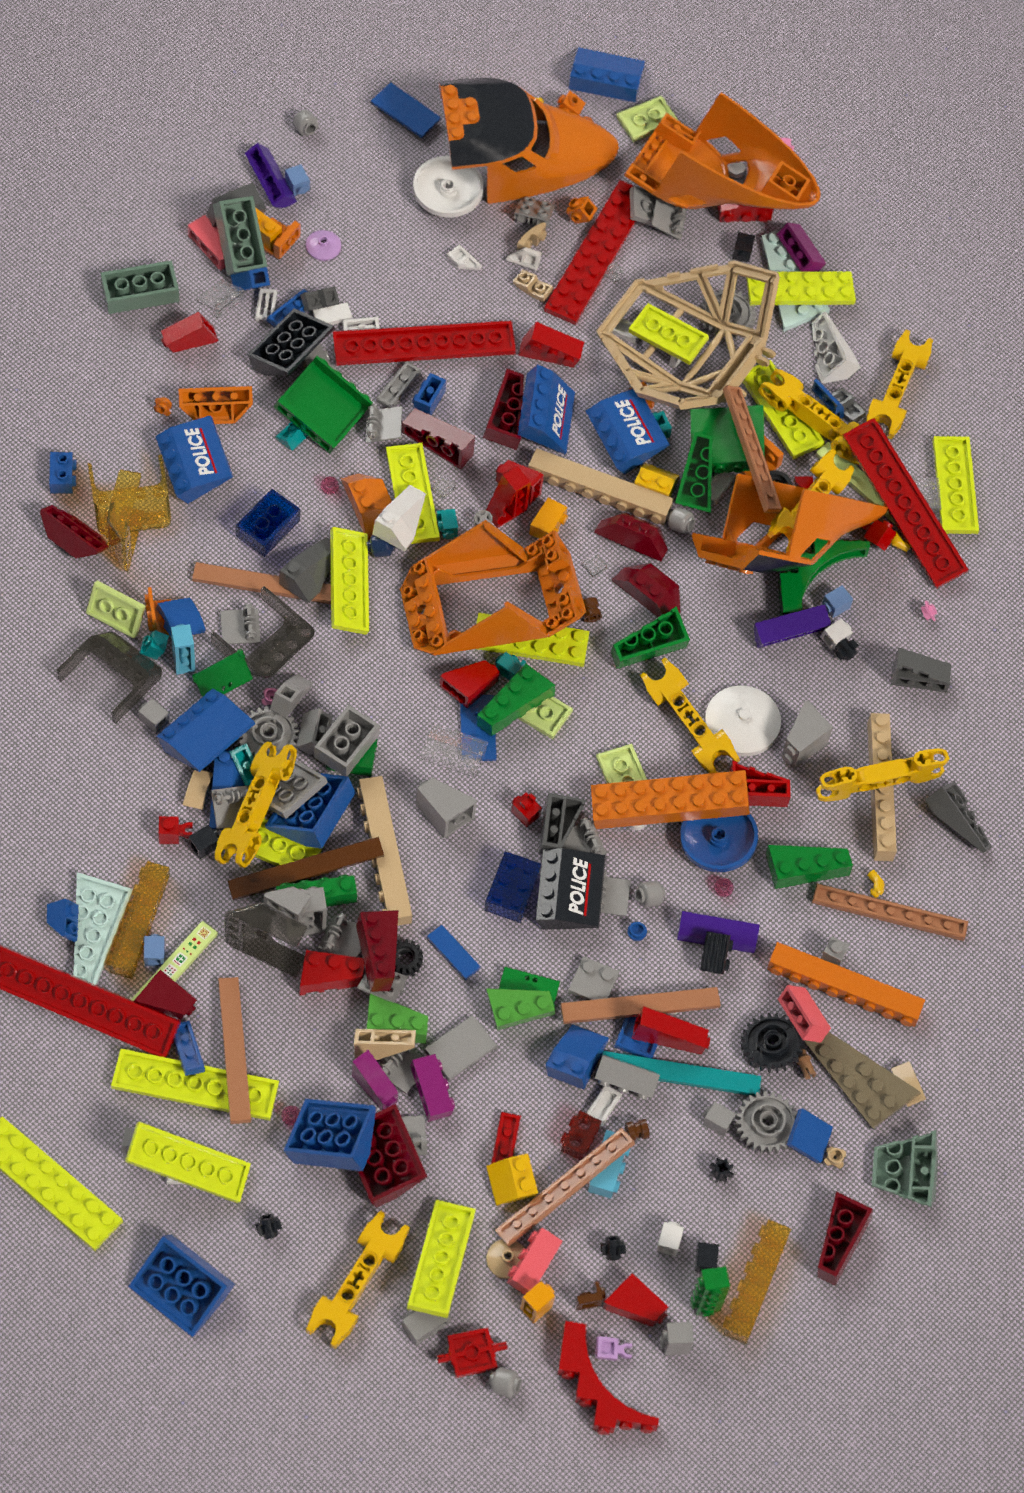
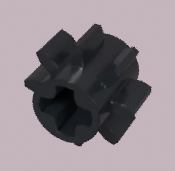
M845 638L836 645L838 650L835 654L840 660L845 658L846 661H849L858 654L856 649L859 645L854 639L848 641Z
M717 1157L716 1164L710 1163L709 1168L712 1171L709 1177L713 1176L716 1179L715 1183L723 1181L726 1184L727 1177H733L734 1173L731 1170L734 1164L730 1165L727 1162L728 1158L720 1160Z
M271 1213L260 1216V1223L255 1224L257 1233H259V1236L263 1235L264 1239L277 1237L279 1235L278 1230L282 1229L278 1216L274 1217V1214Z
M608 1236L605 1238V1243H600L602 1256H606L607 1260H620L621 1254H626V1244H624V1240L621 1241L619 1236Z

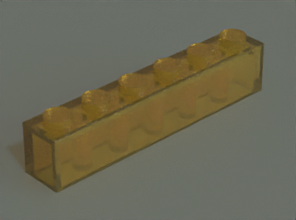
M149 861L146 862L145 867H141L138 877L140 878L139 884L134 885L132 892L133 900L132 902L129 901L126 907V913L128 914L126 919H122L119 930H121V933L114 939L113 954L110 953L106 965H109V973L133 979L144 949V936L149 935L170 877V867Z
M768 1219L766 1225L762 1224L758 1236L761 1237L759 1244L755 1242L751 1254L754 1255L752 1262L747 1261L743 1271L747 1273L745 1280L740 1279L736 1289L740 1293L738 1298L733 1297L729 1309L733 1311L730 1317L726 1315L722 1327L725 1328L724 1336L747 1344L792 1228Z

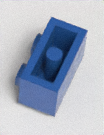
M430 373L427 379L422 382L418 394L416 393L413 397V409L416 408L432 415L446 392V379Z
M50 452V494H73V486H77V477L73 475V471H77V459H73V452Z

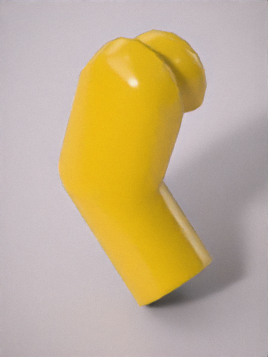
M898 533L890 543L905 552L910 549L909 544L902 540Z
M872 870L867 874L874 884V888L870 890V893L874 898H878L879 895L884 893L885 883L878 873Z

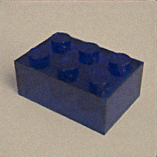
M271 489L236 524V537L263 557H266L298 524L301 518V509L274 489Z
M505 851L486 898L484 911L521 923L538 881L542 864Z

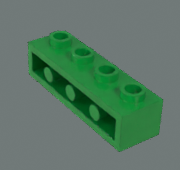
M341 875L338 878L323 877L316 881L303 880L295 884L282 883L276 886V890L290 887L304 890L313 886L323 887L327 907L357 903L354 875Z
M726 1266L701 1270L697 1278V1284L694 1285L695 1289L692 1290V1297H690V1305L692 1309H695L696 1315L708 1317L714 1315L715 1312L721 1311L730 1289Z

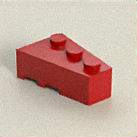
M736 204L717 206L719 222L728 223L771 221L774 210Z
M535 322L522 338L518 356L574 368L581 359L585 342Z
M518 466L504 472L486 508V511L491 513L492 523L496 528L501 527L527 511L531 482Z
M732 760L730 772L746 771L749 806L788 807L791 798L789 779L769 772L766 774L755 770L754 767L750 766L748 768Z
M306 950L300 982V996L310 992L318 991L320 993L336 988L339 990L358 987L364 976L365 965L363 958Z

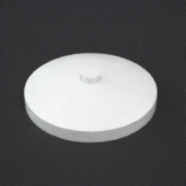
M440 156L426 161L419 167L414 176L413 192L417 202L426 211L440 217H459L465 215L477 207L483 196L484 183L478 169L473 167L452 170L450 156Z
M732 686L723 689L711 699L706 710L705 723L713 734L723 729L730 738L738 756H754L766 751L776 741L781 727V716L776 703L763 691L750 686Z

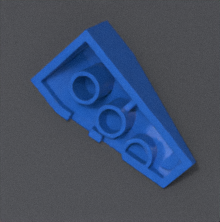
M225 750L215 758L212 790L245 786L229 753L232 750ZM211 797L209 826L212 829H217Z

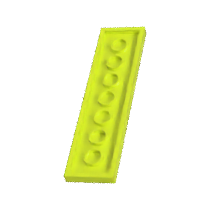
M120 1049L111 1089L229 1112L226 1070L205 1066V1072L185 1076L180 1060ZM247 1074L251 1117L270 1121L279 1081Z
M3 1116L0 1118V1171L95 1252L122 1224L123 1219Z

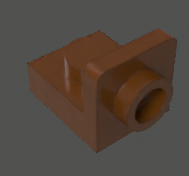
M594 1281V1293L583 1292L577 1296V1311L602 1306L603 1299H605V1290L603 1286L600 1287L599 1281Z

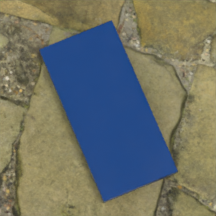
M392 82L371 100L373 105L420 138L441 120L438 114Z
M482 695L468 708L460 703L462 761L497 760L496 734L490 736L477 726V715L494 698V695Z

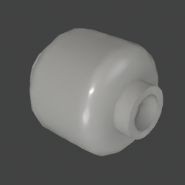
M301 110L293 118L294 127L301 135L309 136L316 132L319 122L311 111Z
M677 507L667 515L668 526L671 530L685 534L694 528L695 518L693 513Z
M657 881L643 882L635 891L636 901L645 908L661 905L666 896L664 887Z
M500 1367L495 1373L492 1372L490 1375L489 1385H491L492 1392L497 1395L510 1398L514 1394H518L521 1388L522 1379L519 1377L518 1372Z

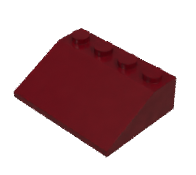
M396 1104L375 1113L370 1155L364 1170L358 1171L369 1199L376 1208L395 1200L428 1177Z

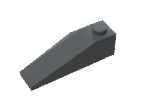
M325 537L291 559L280 570L279 584L308 604L321 592L323 583L329 575L331 568L330 539Z
M955 781L943 786L924 799L927 802V808L980 851L984 853L992 848L982 827L976 825V816L973 811L968 810L966 806L968 800Z

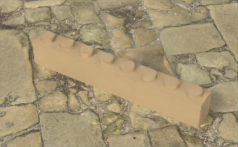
M536 448L528 468L544 474L543 481L548 482L552 486H559L569 492H575L585 498L597 500L604 505L616 507L620 511H627L637 517L651 520L656 524L665 525L667 515L672 509L674 498Z
M871 713L867 723L869 765L892 761L890 714ZM888 786L870 790L874 861H893L897 852L894 787Z
M383 777L359 779V787H356L357 798L362 800L360 812L361 816L365 815L366 819L363 822L364 831L369 833V839L379 837L384 852V857L371 860L372 868L376 867L377 874H374L376 885H380L381 891H378L379 902L384 904L382 911L399 910L398 926L411 924L412 912Z

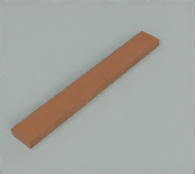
M726 385L723 388V392L764 513L779 514L782 511V507L741 387Z
M198 562L195 564L192 577L193 582L300 599L279 584V576ZM323 583L321 592L312 601L331 604V585Z
M816 883L812 900L813 904L964 941L968 926V921L818 883Z
M218 978L230 1124L251 1123L239 978Z
M718 987L567 1002L560 1005L563 1024L637 1017L643 1006L664 1014L714 1009L721 1006Z
M620 1128L500 1225L495 1232L509 1247L635 1145L634 1140Z

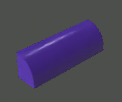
M257 142L245 152L272 206L285 208L297 202L267 147Z
M824 604L757 622L754 624V637L757 648L824 631L831 626V622Z
M682 911L677 940L704 945L706 931L730 935V940H733L732 950L754 954L760 924Z

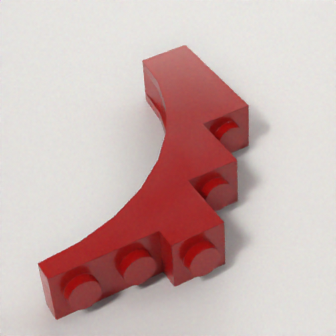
M565 1321L557 1375L567 1380L578 1378L575 1403H579L582 1407L596 1406L593 1431H597L601 1435H609L614 1433L615 1426H619L623 1430L635 1428L640 1429L643 1433L656 1432L659 1424L658 1417L640 1413L626 1406L615 1398L598 1378L588 1356L586 1324Z

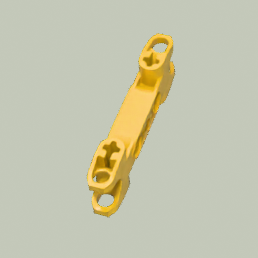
M907 329L898 339L891 358L898 360L899 363L883 401L873 398L866 421L875 417L878 423L887 425L889 428L888 438L891 440L901 429L907 410L899 408V405L915 367L923 370L926 369L934 340L928 338L924 345H914L909 340L910 330Z
M775 369L770 376L774 384L763 382L758 389L761 396L778 411L790 410L811 428L832 442L831 449L833 448L837 455L859 465L842 437L844 433L859 426V424L853 421L846 424L829 409L804 393L803 383L799 379L781 369ZM776 374L780 375L783 378V381L779 380L776 377ZM764 388L769 389L772 394H768Z
M832 448L820 460L815 462L810 469V472L817 478L808 490L829 494L832 491L838 495L850 482L855 468L850 465L845 470L838 469L834 464L836 451ZM799 502L791 512L784 507L772 520L767 532V536L770 538L777 532L783 533L788 538L786 552L789 548Z
M666 657L661 660L666 669L662 679L652 680L644 672L640 674L650 697L656 705L659 706L667 701L696 740L698 746L692 749L691 752L705 770L710 774L718 773L714 767V762L721 755H728L736 762L740 761L725 731L721 729L713 734L681 690L688 686L689 683L680 670ZM678 700L684 701L682 705L675 706ZM689 715H690L691 717H693L695 723L692 724V722L690 721V719L687 718V717H688ZM699 729H705L702 735H696Z
M266 742L255 755L250 769L254 779L245 795L233 827L224 828L217 841L215 860L219 864L225 865L236 853L235 863L241 868H246L257 854L262 841L258 830L272 802L280 780L287 781L294 770L297 749L293 745L287 744L276 755V746L272 742ZM290 750V757L287 760V755ZM225 849V853H224V856H223V858H222V857H221V854H222V851ZM245 853V860L242 862V857Z
M937 748L916 752L914 757L882 762L858 769L852 767L838 768L828 771L820 777L821 785L818 786L815 792L818 800L829 802L847 799L851 793L902 784L907 781L912 783L927 782L939 778L944 773L943 766L947 764L950 758L947 750ZM941 754L944 756V760H934V755ZM939 768L940 772L932 773L933 770ZM826 777H831V778H833V779H832L831 781H829V782H826V783H825V781H824V779H825ZM822 789L831 790V795L825 797L820 791Z
M381 1210L365 1226L359 1236L357 1243L365 1247L334 1299L331 1300L324 1295L320 1298L313 1309L311 1319L306 1328V1333L311 1335L320 1325L327 1324L335 1329V1335L332 1338L330 1347L335 1350L355 1327L359 1316L351 1312L382 1260L386 1259L391 1263L396 1261L410 1231V1227L404 1225L396 1234L389 1235L384 1233L381 1225L384 1222L386 1213ZM366 1259H372L374 1261V1264L368 1266L364 1263V1261ZM359 1277H361L362 1280H358V1282L356 1283L355 1287H353V1286H354L355 1279H358ZM349 1293L353 1298L345 1300L342 1298V1295Z

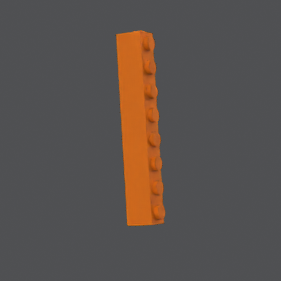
M779 942L776 943L767 970L774 975H782L789 978L792 982L803 983L810 989L821 990L830 997L844 999L848 1004L859 1005L866 1011L877 1012L884 1018L895 1019L905 1026L915 1027L926 1000Z

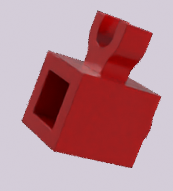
M876 520L872 525L867 524L861 527L867 531L864 538L883 551L887 549L897 532L891 529L893 525L886 520H883V522Z
M526 792L522 796L518 795L512 801L511 813L526 828L541 816L542 807L536 802V797L532 793L528 794Z
M159 816V844H179V836L189 839L192 832H186L185 830L193 829V822H186L181 825L179 824V816Z

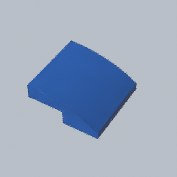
M815 379L812 386L815 397H818L840 419L843 418V405L818 379Z
M190 597L157 603L156 610L165 620L163 627L170 636L171 627L179 624H190L192 635L205 633L206 629L201 615Z

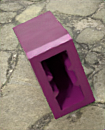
M369 1050L352 1061V1077L380 1110L398 1102L399 1092Z

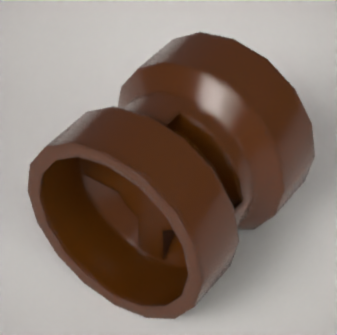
M595 597L584 599L586 613L583 615L584 621L593 623L600 620L602 613L598 609V599Z
M640 1119L636 1123L632 1121L625 1122V1132L634 1141L638 1138L648 1139L650 1137L646 1119Z

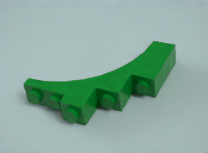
M817 538L811 544L812 554L804 552L801 557L812 559L827 544L828 540ZM837 540L814 565L796 568L795 573H780L778 579L780 616L802 610V599L806 589L814 578L826 568L851 558L867 557L870 542L863 540Z

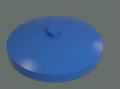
M751 814L689 820L682 823L680 841L685 855L696 866L711 872H728L743 866L753 856L758 843V829Z

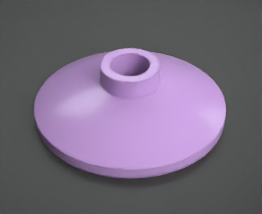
M326 230L316 231L307 238L306 250L314 259L321 261L331 260L340 253L341 241L333 232Z

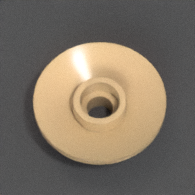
M502 1239L496 1241L487 1252L486 1261L488 1268L495 1276L509 1279L507 1274L513 1265L517 1266L520 1260L518 1255L524 1247L517 1241L509 1247ZM510 1254L511 1258L505 1259L504 1255Z

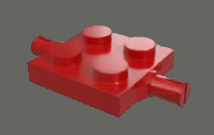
M487 1327L448 1335L449 1352L436 1355L438 1364L450 1361L454 1367L456 1378L497 1370L496 1352L508 1350L506 1341L494 1343Z

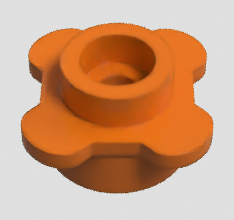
M165 397L156 398L154 410L169 416L172 407L171 401Z

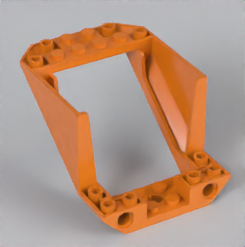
M484 520L413 564L400 588L413 648L434 656L547 638L579 620L586 613L571 554L555 530L523 548L487 520ZM530 572L538 573L549 618L540 621L507 601L504 603V608L461 633L457 630H452L448 633L437 585Z

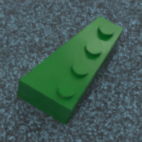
M694 432L675 500L676 504L711 513L713 436Z
M677 606L650 624H646L635 633L633 632L613 644L610 653L616 669L687 647L690 638Z
M525 664L477 715V726L490 736L495 735L512 724V721L518 717L521 718L532 708L540 706L543 701L555 696L556 685L528 664Z
M768 845L765 854L775 889L849 876L853 867L847 848Z

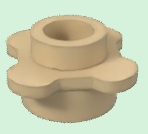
M828 1147L826 1150L828 1154L827 1158L824 1159V1163L827 1166L833 1165L841 1169L844 1166L843 1159L846 1157V1152L840 1148Z

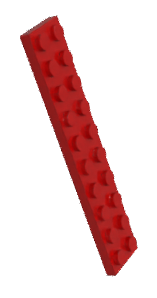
M619 180L544 306V312L573 325L577 324L637 222L631 220L630 189L634 185Z
M512 321L333 332L336 366L515 355L516 353Z
M875 417L844 433L843 439L883 504L888 507V512L935 588L937 589L969 571L968 567Z
M0 945L1 990L151 1054L167 1058L181 1023L180 1020Z

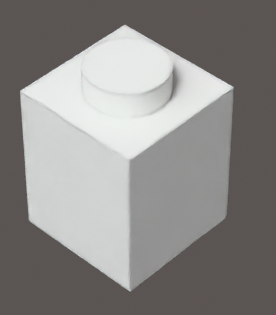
M841 618L826 628L820 637L829 649L833 651L837 644L845 638L849 639L853 632L850 625Z
M664 1222L656 1251L676 1257L684 1227H681L676 1222Z

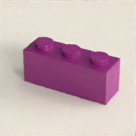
M787 222L776 234L801 272H819L825 266V260L800 224Z
M436 1054L412 1060L410 1068L427 1121L430 1122L451 1116L455 1109V1103L453 1098L449 1097L447 1091L449 1090L448 1081L442 1076L443 1066L441 1060H437Z

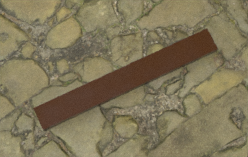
M375 837L228 880L227 882L234 901L275 889L276 886L282 883L292 884L384 857V852L379 837Z

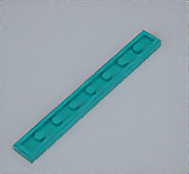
M603 1051V1055L659 1073L658 1081L742 1095L755 1096L756 1092L760 1094L762 1076Z

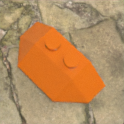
M252 386L178 389L179 407L193 420L212 416L214 424H233L253 405Z
M359 473L341 478L363 533H367L368 540H370L371 535H373L375 520L384 508L392 502L383 479Z

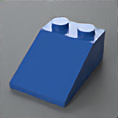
M572 1024L553 1049L545 1065L547 1075L584 1090L609 1038Z

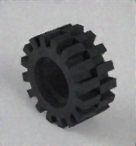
M401 939L398 940L396 946L395 972L409 978V974L414 976L415 972L418 973L423 963V951L418 944L415 945V941L412 940L409 943L408 939H405V942H402ZM401 953H409L413 960L411 963L404 965L398 961L397 957Z

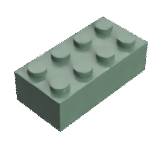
M253 196L224 200L213 204L227 276L268 267Z
M172 260L101 272V284L108 314L180 302L179 288Z

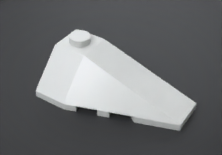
M824 311L812 322L813 341L816 344L814 356L817 357L815 369L823 384L848 379L861 368L854 353L829 315Z
M409 485L377 517L374 523L373 535L406 551L415 538L426 493Z

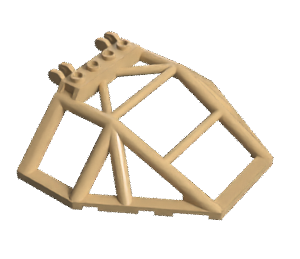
M734 260L729 261L727 265L718 266V264L703 266L690 269V272L681 274L678 271L667 273L665 277L644 280V278L636 279L596 332L638 397L679 410L716 405L721 402L727 403L723 388L726 385L739 387L756 363L768 367L770 361L767 358L773 359L776 356L774 350L766 347V341L769 335L780 277L778 272ZM726 274L721 303L719 305L708 278ZM738 275L765 282L756 329L729 322ZM697 280L711 313L665 291L663 286ZM642 291L677 308L672 315L675 318L679 319L684 312L720 330L682 381L649 359L657 347L650 344L642 355L611 333ZM732 334L746 338L737 351ZM725 336L730 355L728 363L723 369L692 380ZM624 356L649 373L632 369ZM639 380L651 383L653 385L642 386ZM714 380L708 389L698 386ZM741 389V390H742V393H743V396H744V398H745V396L747 395V394H746V391H744L743 389ZM678 391L694 397L680 399L666 393Z

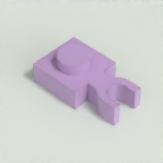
M598 1336L596 1338L595 1359L616 1361L618 1355L624 1359H630L632 1354H626L624 1348L630 1349L632 1344L618 1345V1338Z

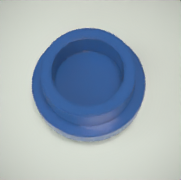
M634 922L629 925L627 934L630 939L641 941L647 935V928L641 922Z

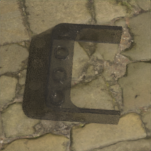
M263 586L261 588V599L284 618V624L245 660L252 676L269 678L313 639L315 631L312 625ZM214 631L211 633V644L224 656L228 657L237 652Z
M108 631L89 637L57 669V677L62 682L90 653H93L133 685V690L112 711V722L116 724L161 679L162 669L147 656L140 654L138 649L117 633Z
M262 902L231 910L225 914V941L229 946L291 976L297 977L304 964L305 955L279 944L272 936L297 947L307 930L306 925L270 909L268 905Z

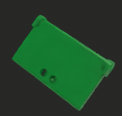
M242 649L237 650V652L206 669L192 674V678L197 683L202 697L212 689L225 695L253 679Z
M504 967L499 989L550 991L554 1004L560 981Z

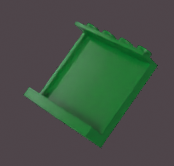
M316 355L309 366L283 396L277 400L273 407L330 454L373 402L368 395L356 389L352 382L343 378L338 370L330 367L325 359Z
M763 405L747 406L765 458ZM729 407L691 409V442L694 432L713 436L712 473L722 474L724 472L740 473L742 471H750Z

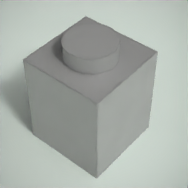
M153 699L144 702L140 706L138 711L139 720L155 734L169 722V712Z
M832 936L821 959L840 966L850 945Z
M714 1102L712 1107L708 1106L702 1116L705 1118L703 1125L724 1137L734 1121L736 1113Z

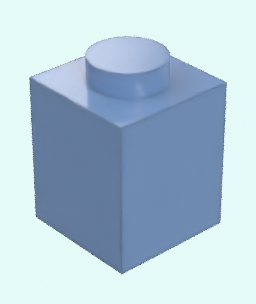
M302 164L285 170V180L294 196L310 191V179Z
M842 585L824 595L822 605L825 604L827 613L834 618L851 608L853 598Z
M158 934L144 936V966H162L165 963V936Z

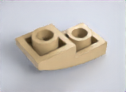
M540 223L526 232L517 243V251L525 247L531 248L532 245L538 246L540 241H544L547 235L545 231L546 223Z
M523 269L513 280V284L520 290L543 303L554 291L552 285L539 281L537 275Z
M194 770L186 791L183 806L203 810L207 792L210 791L213 773Z
M910 1061L891 1068L894 1075L921 1092L920 1095L907 1104V1107L926 1100Z

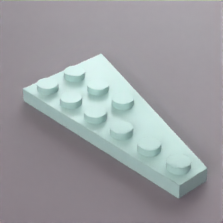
M777 230L761 237L768 270L775 272H801L776 235L778 233ZM778 305L783 332L818 318L824 311L826 313L830 311L828 305Z
M77 872L76 904H78L79 913L77 942H75L74 976L95 985L98 984L132 897L133 889Z

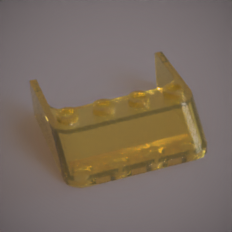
M158 455V468L161 479L159 484L111 491H101L96 488L92 464L88 463L89 483L96 526L99 533L111 535L161 529L170 525L169 494L162 455Z
M120 469L110 506L105 509L104 519H106V538H108L107 545L109 546L110 553L121 568L129 572L144 516V510L133 508L141 480V473Z

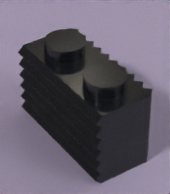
M706 931L700 971L724 975V971L729 970L730 959H727L728 951L732 952L733 940H730V935Z

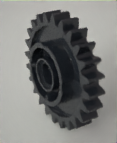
M768 1013L766 1018L760 1015V1020L753 1018V1025L748 1023V1030H743L744 1036L741 1037V1049L744 1050L743 1056L747 1057L748 1063L753 1062V1068L760 1066L761 1072L765 1068H767L768 1073L772 1069H775V1072L778 1073L779 1068L786 1071L787 1065L793 1068V1061L799 1062L798 1056H803L805 1040L801 1038L791 1020H786L785 1014L781 1018L778 1016V1013L774 1017ZM772 1041L777 1042L776 1044H769Z

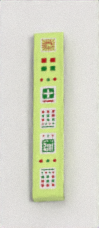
M202 921L131 1000L134 1001L159 970H162L176 982L214 940L218 932Z

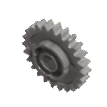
M719 289L718 293L714 291L719 305L723 294L721 289ZM735 291L729 322L753 329L756 322V306L750 305L749 300L747 301L748 295L741 296V291L738 294ZM703 299L700 308L711 313L706 300ZM706 323L703 325V328H709L708 333L714 332V337L720 331ZM732 334V337L737 340V335Z
M265 706L264 710L258 707L256 713L251 710V716L249 717L255 722V725L238 739L240 740L239 746L246 743L252 756H255L266 742H272L276 746V755L287 744L293 745L297 749L296 743L299 739L298 723H294V717L289 718L288 716L285 718L275 711L269 710L267 706ZM270 733V734H272V736H269V737H268V736H265V734Z
M764 1091L763 1096L756 1092L755 1098L749 1095L748 1101L743 1100V1106L738 1107L737 1111L739 1113H736L735 1116L737 1119L735 1126L739 1128L736 1134H742L740 1141L746 1140V1147L752 1145L753 1152L757 1148L760 1150V1154L766 1150L768 1155L771 1154L772 1150L778 1154L780 1148L785 1151L797 1112H793L795 1106H788L789 1099L782 1101V1094L775 1097V1092H772L770 1096H768L766 1091ZM763 1120H768V1121H770V1122L772 1123V1125H771V1126L765 1125V1124L763 1123Z

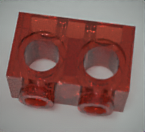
M581 1110L577 1116L573 1115L568 1125L571 1127L569 1132H564L560 1140L562 1144L561 1151L581 1161L585 1158L594 1141L602 1121ZM586 1124L589 1128L581 1129L579 1125ZM577 1141L580 1145L575 1147L570 1142Z

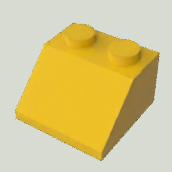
M645 463L641 467L634 484L671 497L680 475Z
M528 1153L510 1157L486 1166L496 1206L535 1197L538 1194Z

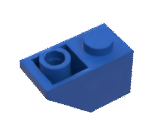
M267 267L230 275L234 293L270 286Z
M66 898L47 904V923L61 936L73 942H77L78 904Z

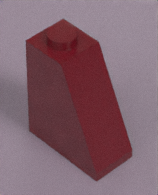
M162 970L158 971L134 1000L138 1004L178 1019H182L185 1015L189 1017L196 1009L194 1004L197 1001L196 998Z

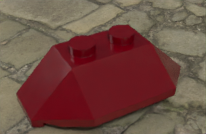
M54 505L40 510L47 537L55 545L68 552L70 556L77 559L96 555L108 549L109 546L104 538L74 515L57 509Z
M627 512L601 520L594 533L660 562H662L668 552L667 544L659 526Z
M651 563L624 567L612 579V582L657 617L668 613L676 606L679 613L681 612L679 585Z

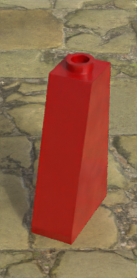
M644 1006L635 1020L632 1039L655 1043L702 1055L705 1049L709 1048L711 1038L708 1037L709 1030Z

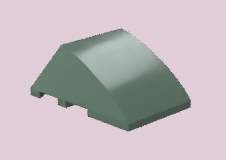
M933 1130L925 1135H915L911 1139L898 1140L874 1147L872 1187L932 1208L936 1196L938 1167L937 1131Z

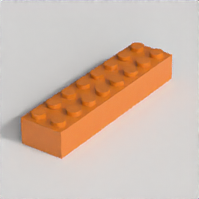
M745 770L591 785L593 822L596 829L750 815Z

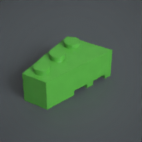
M486 988L497 1031L555 1015L550 991Z
M370 994L367 1029L416 1030L415 1043L426 1044L427 1015Z

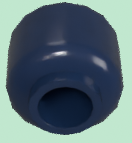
M371 535L370 541H367L368 552H372L375 558L390 556L395 551V546L374 535Z

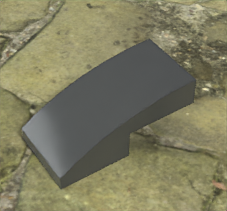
M336 287L300 294L305 312L340 304Z
M840 388L832 394L843 405V417L848 422L853 421L857 423L866 417V411L854 402V397L844 388Z

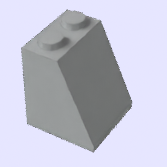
M808 700L804 702L786 739L782 752L783 761L793 769L826 746L833 726Z
M434 778L419 784L416 806L444 839L475 818L477 804L475 798Z

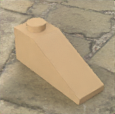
M356 1029L354 1038L355 1059L367 1050L372 1053L376 1060L413 1049L415 1048L416 1030Z

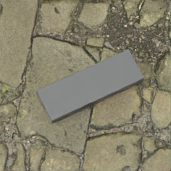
M406 361L378 395L376 402L386 408L394 407L419 377L421 369Z

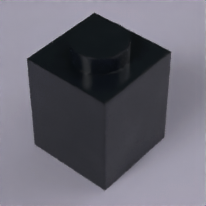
M738 232L732 259L740 262H750L755 235Z
M207 825L189 836V845L198 858L201 859L216 850L220 835L215 829L212 830Z
M698 1242L694 1272L700 1274L701 1270L717 1268L719 1244Z

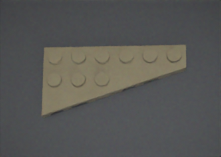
M830 1032L827 1033L821 1043L805 1040L809 1049L872 1129H875L921 1094L920 1091Z

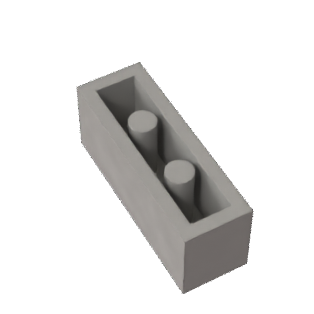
M603 1054L595 1074L598 1084L609 1087L610 1084L617 1086L616 1090L627 1094L629 1090L636 1093V1097L647 1100L648 1097L653 1098L660 1077L659 1073Z

